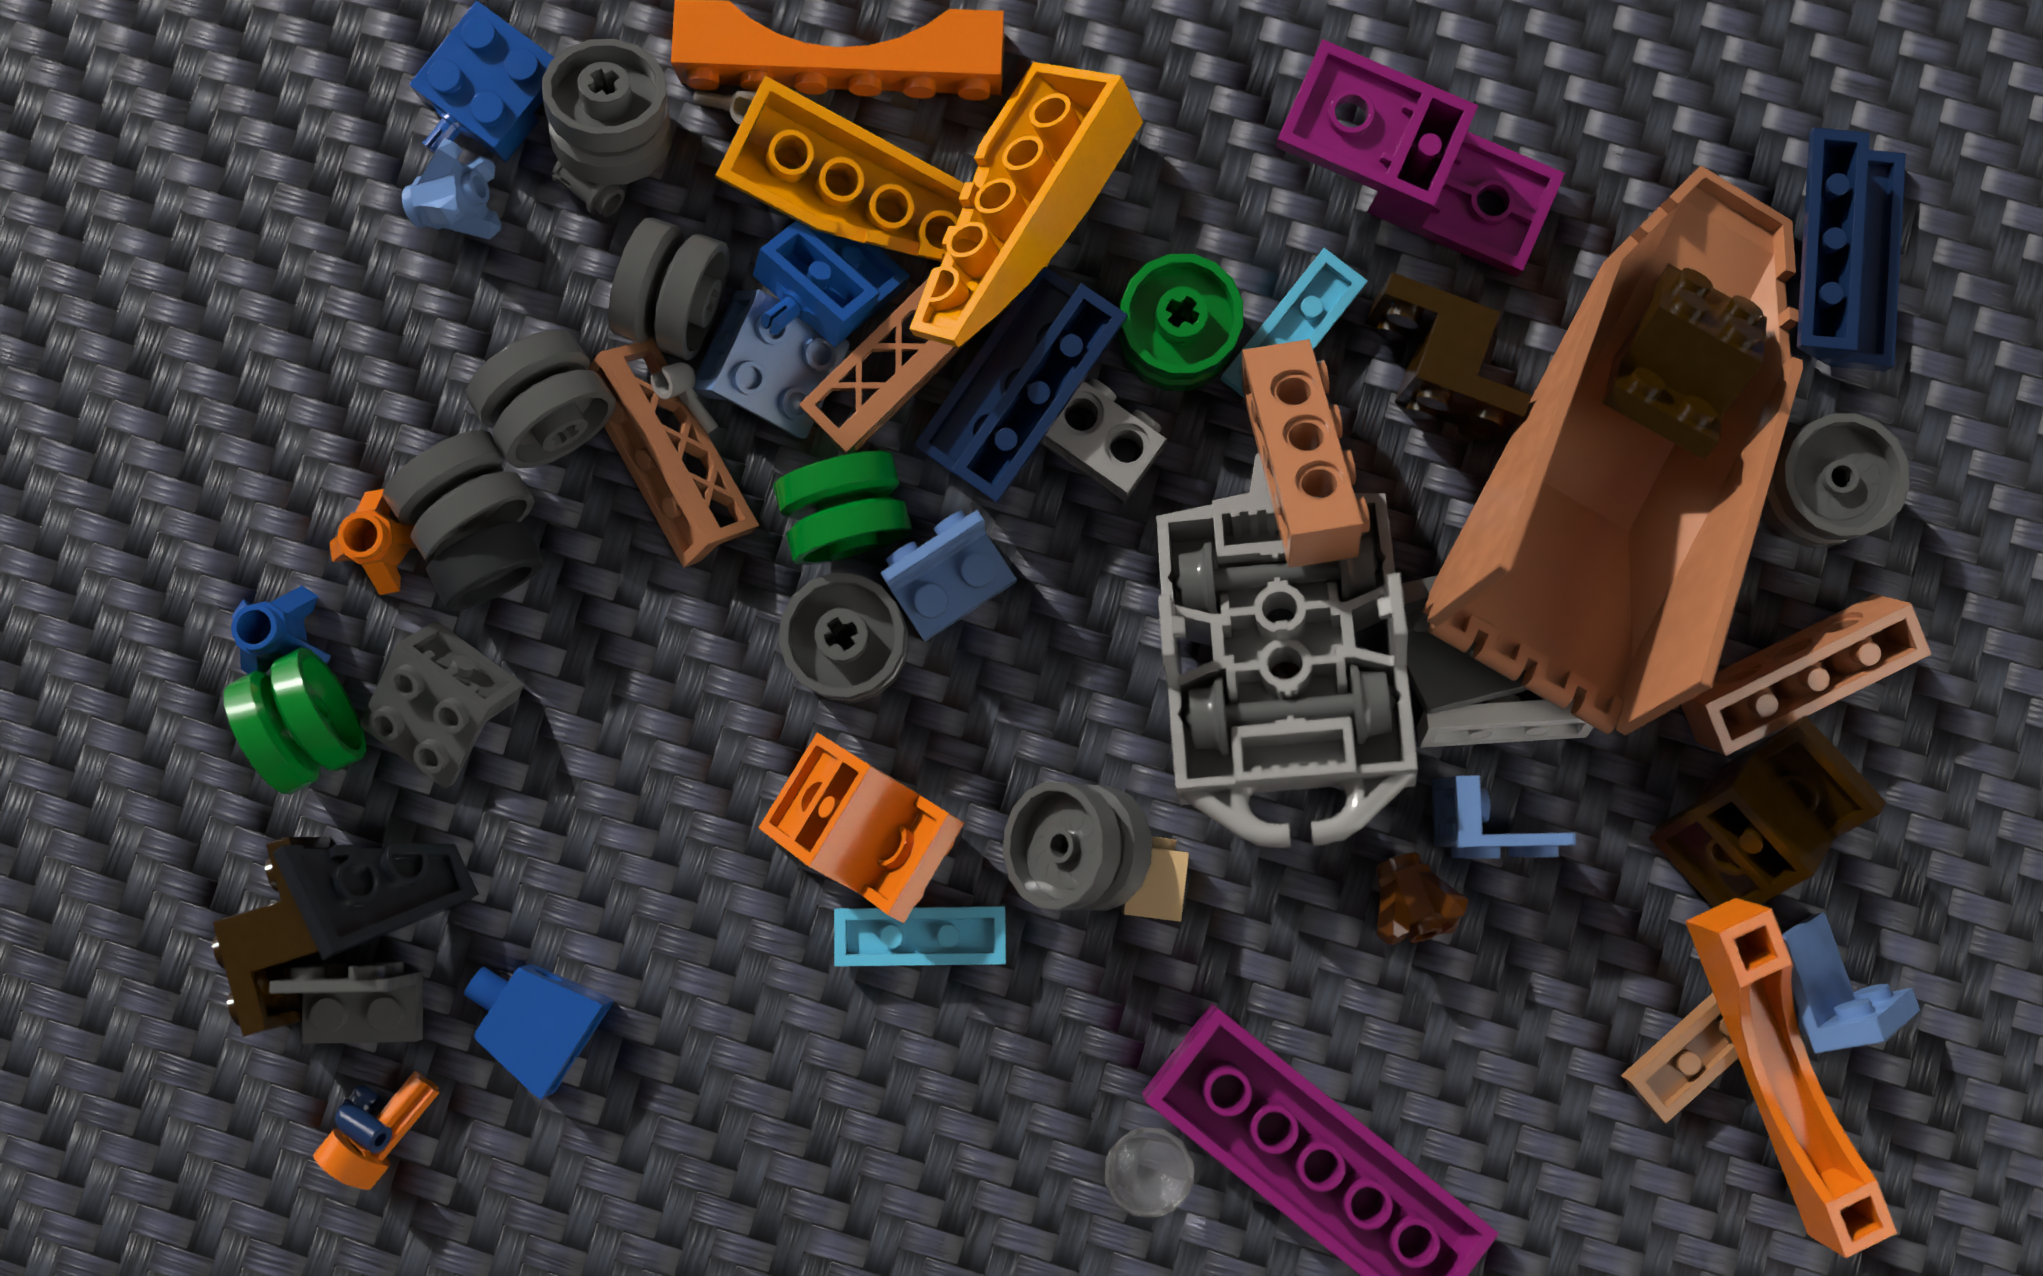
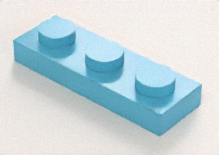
M1323 248L1243 350L1310 339L1314 351L1364 288L1367 280L1327 249ZM1241 351L1223 373L1220 380L1244 398L1241 387Z
M1005 906L914 907L905 923L887 915L878 907L834 909V966L1006 964Z

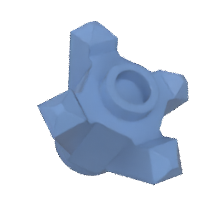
M444 138L424 173L416 177L412 185H408L403 189L402 205L411 223L420 229L427 227L436 230L446 228L490 240L501 230V222L497 212L489 210L486 204L490 197L487 182L494 179L495 165L492 160L482 156H478L466 164H461L458 158L463 150L453 141Z

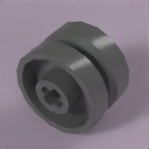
M591 39L567 47L550 62L542 78L543 102L546 117L549 121L552 150L562 167L581 180L601 185H621L649 176L664 163L672 145L665 73L654 56L636 44L617 39Z
M653 217L645 218L630 237L616 269L609 299V329L614 335L639 344L647 342L655 336L656 344L662 352L685 360L694 358L710 334L722 303L730 265L727 244L702 234L692 235L684 241L683 233L679 226Z
M550 329L526 336L506 346L481 366L473 375L466 389L467 401L480 421L486 426L493 428L495 444L506 461L516 468H534L553 462L573 452L593 438L607 424L616 409V398L602 377L595 371L589 370L588 356L576 338L567 330Z
M1857 413L1827 415L1783 437L1763 505V516L1766 522L1784 539L1807 548L1833 547L1886 526L1902 509L1910 488L1909 461L1899 440L1880 422Z
M474 430L458 434L420 453L397 471L387 482L382 494L402 525H415L410 538L427 564L444 549L480 530L506 522H521L530 513L535 504L533 495L519 474L503 471L507 461L495 444L492 434L484 430Z
M834 572L809 581L791 597L781 616L779 645L786 666L802 685L831 701L857 703L880 695L897 680L907 661L909 633L901 610L881 585L859 574ZM844 631H852L856 634L851 636L855 644L848 650H844L837 644L838 636Z
M1045 781L1027 790L1013 806L1004 829L1003 857L1008 877L1020 896L1038 908L1055 910H1111L1127 903L1142 887L1151 865L1152 835L1146 814L1131 795L1114 786Z

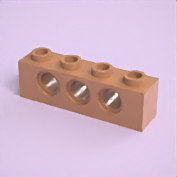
M1310 339L1242 350L1241 387L1288 568L1358 557L1361 533L1369 532V513L1364 497L1355 498L1352 488V485L1356 482L1354 459L1350 450H1341L1339 439L1342 438V420L1338 406L1336 404L1329 405L1326 394L1329 393V375L1325 361H1316Z
M1874 594L1716 672L1711 688L1681 704V707L1696 742L1727 756L1792 724L1805 715L1808 716L1931 655L1912 603Z

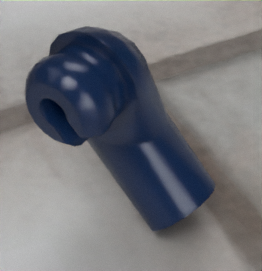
M358 1085L353 1090L349 1099L344 1097L341 1100L335 1115V1122L338 1129L344 1135L371 1153H379L388 1145L392 1137L391 1128L372 1116L374 1111L381 1106L382 1097L367 1086Z

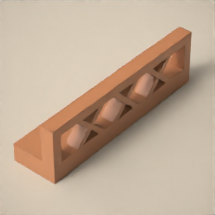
M928 279L799 404L800 408L832 439L833 445L843 455L856 453L976 335L974 334L959 348L928 340L926 343H902V322L911 314L916 313ZM896 329V343H882ZM872 352H896L895 374L887 382H862V362ZM902 352L915 353L902 366ZM856 368V382H842ZM832 391H856V412L840 428L817 407ZM862 391H876L862 405Z
M652 338L642 344L632 343L601 351L589 365V370L595 371L602 377L616 398V409L604 427L683 568L701 562L717 545L752 533L759 526L758 522L708 434L689 408L682 403L679 396L669 399L660 398L654 392L651 384L634 376L627 362L643 358L652 375L662 371L663 367L668 366L654 339ZM657 405L675 414L680 423L678 432L661 424L655 413ZM684 452L701 460L707 471L705 479L687 470L682 461ZM711 499L727 506L736 523L720 528L709 509Z

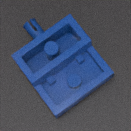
M476 0L408 84L418 97L438 112L442 118L422 144L434 154L444 138L454 142L461 133L466 137L473 138L506 163L539 122L534 112L543 102L542 78L550 62L555 57Z
M797 220L760 248L753 276L780 300L769 311L761 315V322L766 330L771 326L769 332L776 335L795 318H799L808 323L834 347L906 289L911 276L877 246L819 232L803 225Z

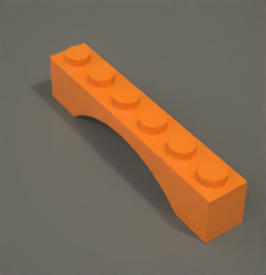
M675 0L671 64L680 83H686L687 86L693 89L704 91L715 90L719 85H739L747 91H757L764 76H767L786 87H793L801 93L811 95L823 94L827 89H846L855 95L864 97L877 96L881 94V91H900L909 97L918 99L931 98L936 93H953L966 100L980 101L988 99L990 95H1002L1005 37L1004 11L948 9L927 25L899 38L865 46L832 47L804 43L775 33L749 18L730 1Z
M1734 898L1686 920L1689 933L1808 1236L1841 1256L1848 1258L1897 1234L1877 1179L1862 1160L1837 1120L1809 1061L1799 1032L1793 1006L1791 985L1793 963L1772 909Z

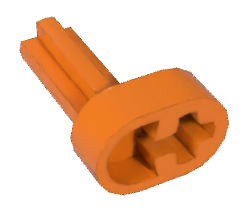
M414 1071L376 1116L378 1120L389 1126L392 1130L390 1142L379 1153H371L344 1135L339 1129H334L314 1152V1160L325 1172L341 1183L364 1190H371L391 1165L387 1155L440 1093L438 1091L439 1087L433 1081L426 1079L420 1072Z

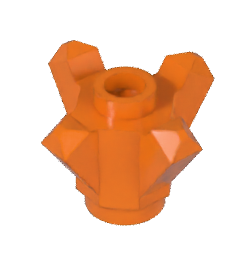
M384 489L365 492L356 511L342 521L338 529V535L329 542L332 562L354 560L362 565L379 595L400 591L401 575L398 572L397 566L411 548H417L410 538L415 525H402L390 517L389 512L391 508L382 496Z

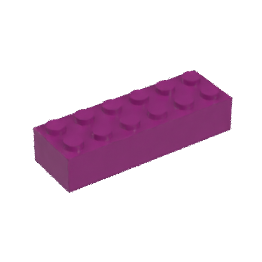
M1213 1003L1208 1006L1142 1092L1147 1104L1361 1276H1468L1499 1235L1482 1218Z

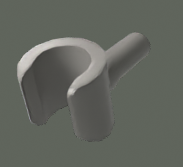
M696 90L693 100L696 104L724 109L730 112L731 117L736 123L741 124L757 91H737L733 96H725Z
M677 362L663 367L660 372L654 373L651 376V385L656 395L662 399L679 396L682 403L689 408L707 434L718 427V424L697 398L698 395L693 390L696 378L694 370L690 365Z

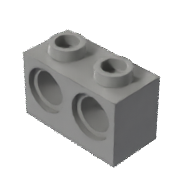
M1089 378L1087 383L1085 381L1082 382L1041 441V444L1116 497L1126 502L1162 452L1166 438L1159 434L1162 427L1152 417L1137 409L1132 414L1114 402L1117 396L1110 388L1094 378ZM1082 407L1094 414L1096 423L1090 429L1079 431L1067 424L1065 416L1072 409ZM1130 439L1140 447L1141 456L1134 462L1124 463L1113 456L1110 447L1117 440Z

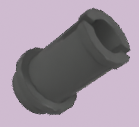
M559 160L553 169L555 174L552 175V179L584 201L586 209L592 215L597 216L601 214L604 217H609L619 209L624 200L625 193L620 188V185H601L581 180L562 167Z

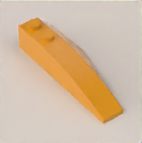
M1038 62L1031 64L978 146L974 157L978 168L973 181L964 183L958 200L963 208L956 226H948L942 246L946 253L941 266L931 270L910 326L914 336L959 348L994 319L1037 276L1062 247L1092 206L1143 124V120L1122 76Z
M764 76L715 175V178L816 231L938 262L943 261L946 253L942 246V241L948 226H956L963 208L958 200L964 186L963 182L767 76Z

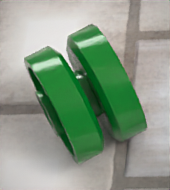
M1168 254L1146 263L1130 279L1121 300L1120 309L1128 314V318L1118 331V347L1127 367L1140 380L1164 391H1190L1210 383L1227 366L1243 327V300L1233 278L1216 262L1196 254ZM1174 320L1183 321L1179 328L1173 326L1170 322Z
M858 452L815 462L784 475L773 484L780 513L784 517L799 520L786 533L795 564H821L855 557L890 546L913 533L905 501L888 497L900 485L893 456L890 452Z
M301 647L277 659L271 666V676L264 672L253 671L230 683L224 689V707L230 727L240 748L264 781L281 794L291 795L317 782L321 774V766L330 771H338L362 759L366 753L365 735L349 696L327 664L311 649Z

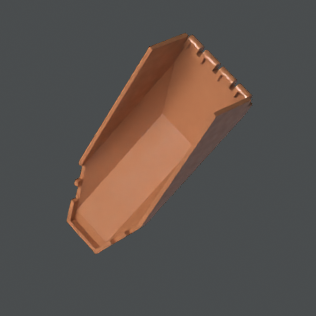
M1700 166L1603 262L1536 388L1525 417L1518 422L1432 585L1422 611L1429 615L1427 622L1430 623L1428 633L1463 653L1471 647L1473 642H1476L1472 655L1474 659L1512 681H1515L1525 670L1522 686L1561 709H1565L1574 698L1571 714L1605 734L1611 733L1616 727L1617 731L1627 735L1711 688L1803 370V360L1791 357L1789 331L1798 324L1799 310L1792 307L1787 308L1785 282L1796 274L1792 220L1705 167ZM1668 264L1680 270L1690 268L1702 273L1712 282L1714 289L1731 298L1739 295L1751 300L1761 308L1763 315L1767 317L1763 364L1722 416L1719 442L1705 460L1603 404L1614 356L1651 304L1656 281Z

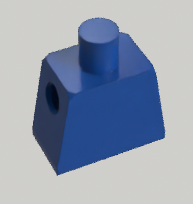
M532 964L519 967L509 981H506L484 966L475 974L464 992V996L488 1011L475 1032L474 1037L476 1041L540 1100L556 1092L614 1002L613 999L602 993Z

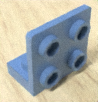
M759 289L735 291L695 376L696 383L693 390L707 399L728 400L787 433L804 439L808 436L814 421L800 408L799 404L842 363L850 345L849 341L844 339L834 347L808 323L799 318H795L778 334H771L769 332L771 326L766 330L762 325L761 315L769 311L780 301ZM824 400L817 406L819 409H821Z
M960 510L945 518L934 528L937 536L919 548L915 542H910L899 548L886 559L889 567L880 573L924 642L1017 582L1016 577L986 534L985 522L978 510L968 516Z
M1480 775L1431 779L1434 847H1451L1452 858H1500V846H1508V857H1559L1558 845H1576V833L1482 834V823H1488L1490 817V798L1488 790L1480 788Z
M1824 912L1810 915L1782 934L1793 963L1791 985L1797 1002L1795 1014L1798 1027L1805 1036H1809L1814 1053L1885 1042L1920 1011L1913 988L1891 992L1889 984H1878L1853 992Z

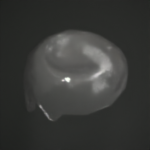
M1140 1127L1125 1134L1109 1149L1106 1156L1104 1183L1114 1203L1131 1215L1145 1218L1164 1216L1174 1211L1190 1194L1194 1185V1160L1183 1140L1164 1128Z

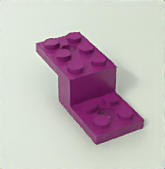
M1324 39L1321 40L1275 144L1276 148L1376 190L1367 213L1516 277L1524 270L1565 175L1562 171L1468 132L1479 105ZM1344 103L1355 104L1364 112L1365 122L1358 127L1344 126L1338 121L1335 109ZM1486 191L1498 194L1504 202V213L1497 216L1486 215L1478 207L1477 195Z

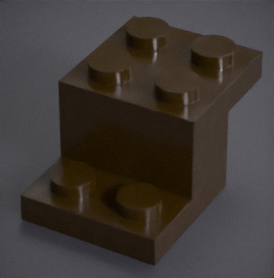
M1668 264L1656 281L1651 304L1614 356L1603 404L1705 460L1719 442L1722 416L1763 364L1767 317L1763 315L1761 308L1751 300L1739 295L1731 298L1714 289L1712 282L1702 273L1690 268L1680 270Z
M1392 272L1373 301L1365 324L1376 327V333L1390 341L1405 343L1409 339L1416 342L1394 402L1406 406V413L1416 419L1431 423L1437 422L1438 419L1459 426L1458 432L1463 436L1481 442H1489L1491 438L1498 440L1523 419L1532 395L1478 376L1500 311Z
M1805 715L1722 766L1697 802L1657 825L1649 838L1713 908L1734 898L1760 905L1814 876L1834 839L1881 814L1887 802Z
M286 837L267 843L266 846L270 858L265 863L266 875L271 887L276 892H279L281 901L213 922L216 933L212 941L213 953L218 965L226 971L231 990L227 999L228 1010L233 1022L240 1026L243 1037L302 1021L303 993H269L270 981L290 977V967H296L295 964L321 956L275 860L273 852L282 845H304V849H329L333 846L331 837Z

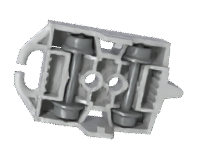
M1259 453L1255 456L1249 493L1212 500L1210 505L1156 516L1161 595H1158L1161 643L1168 684L1176 791L1180 805H1193L1238 837L1258 846L1291 847L1289 824H1270L1259 820L1251 812L1249 806L1251 795L1260 792L1341 786L1347 795L1346 805L1342 811L1331 819L1311 822L1313 846L1324 845L1344 840L1363 828L1405 787L1416 786L1418 767L1406 666L1407 629L1400 573H1395L1385 493H1354L1355 498L1364 497L1370 521L1369 532L1361 533L1358 557L1288 568ZM1279 608L1287 609L1295 615L1288 623L1285 620L1275 621L1274 624L1266 618L1271 611ZM1382 620L1385 621L1388 655L1356 648L1354 633ZM1180 638L1212 646L1213 661L1182 674ZM1282 662H1291L1301 669L1298 675L1287 680L1279 679L1271 674L1272 668Z

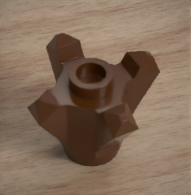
M1406 853L1393 857L1376 868L1379 876L1377 887L1380 892L1376 935L1386 944L1395 945L1406 939V937L1409 938L1411 943H1416L1440 934L1454 933L1457 930L1460 917L1464 916L1468 899L1433 874L1429 865L1422 863L1418 853Z

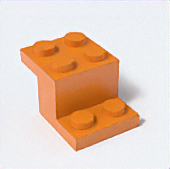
M817 732L758 828L812 869L859 893L887 915L905 923L914 906L922 899L926 886L943 858L952 849L955 838L963 827L964 822Z

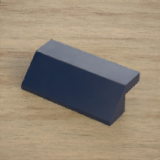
M1814 127L1809 131L1797 348L1830 367L1885 372L1894 367L1906 153L1869 150L1870 132Z
M1044 266L1037 276L1017 295L921 433L914 446L953 474L999 503L1124 324L1128 314L1082 283L1077 288Z

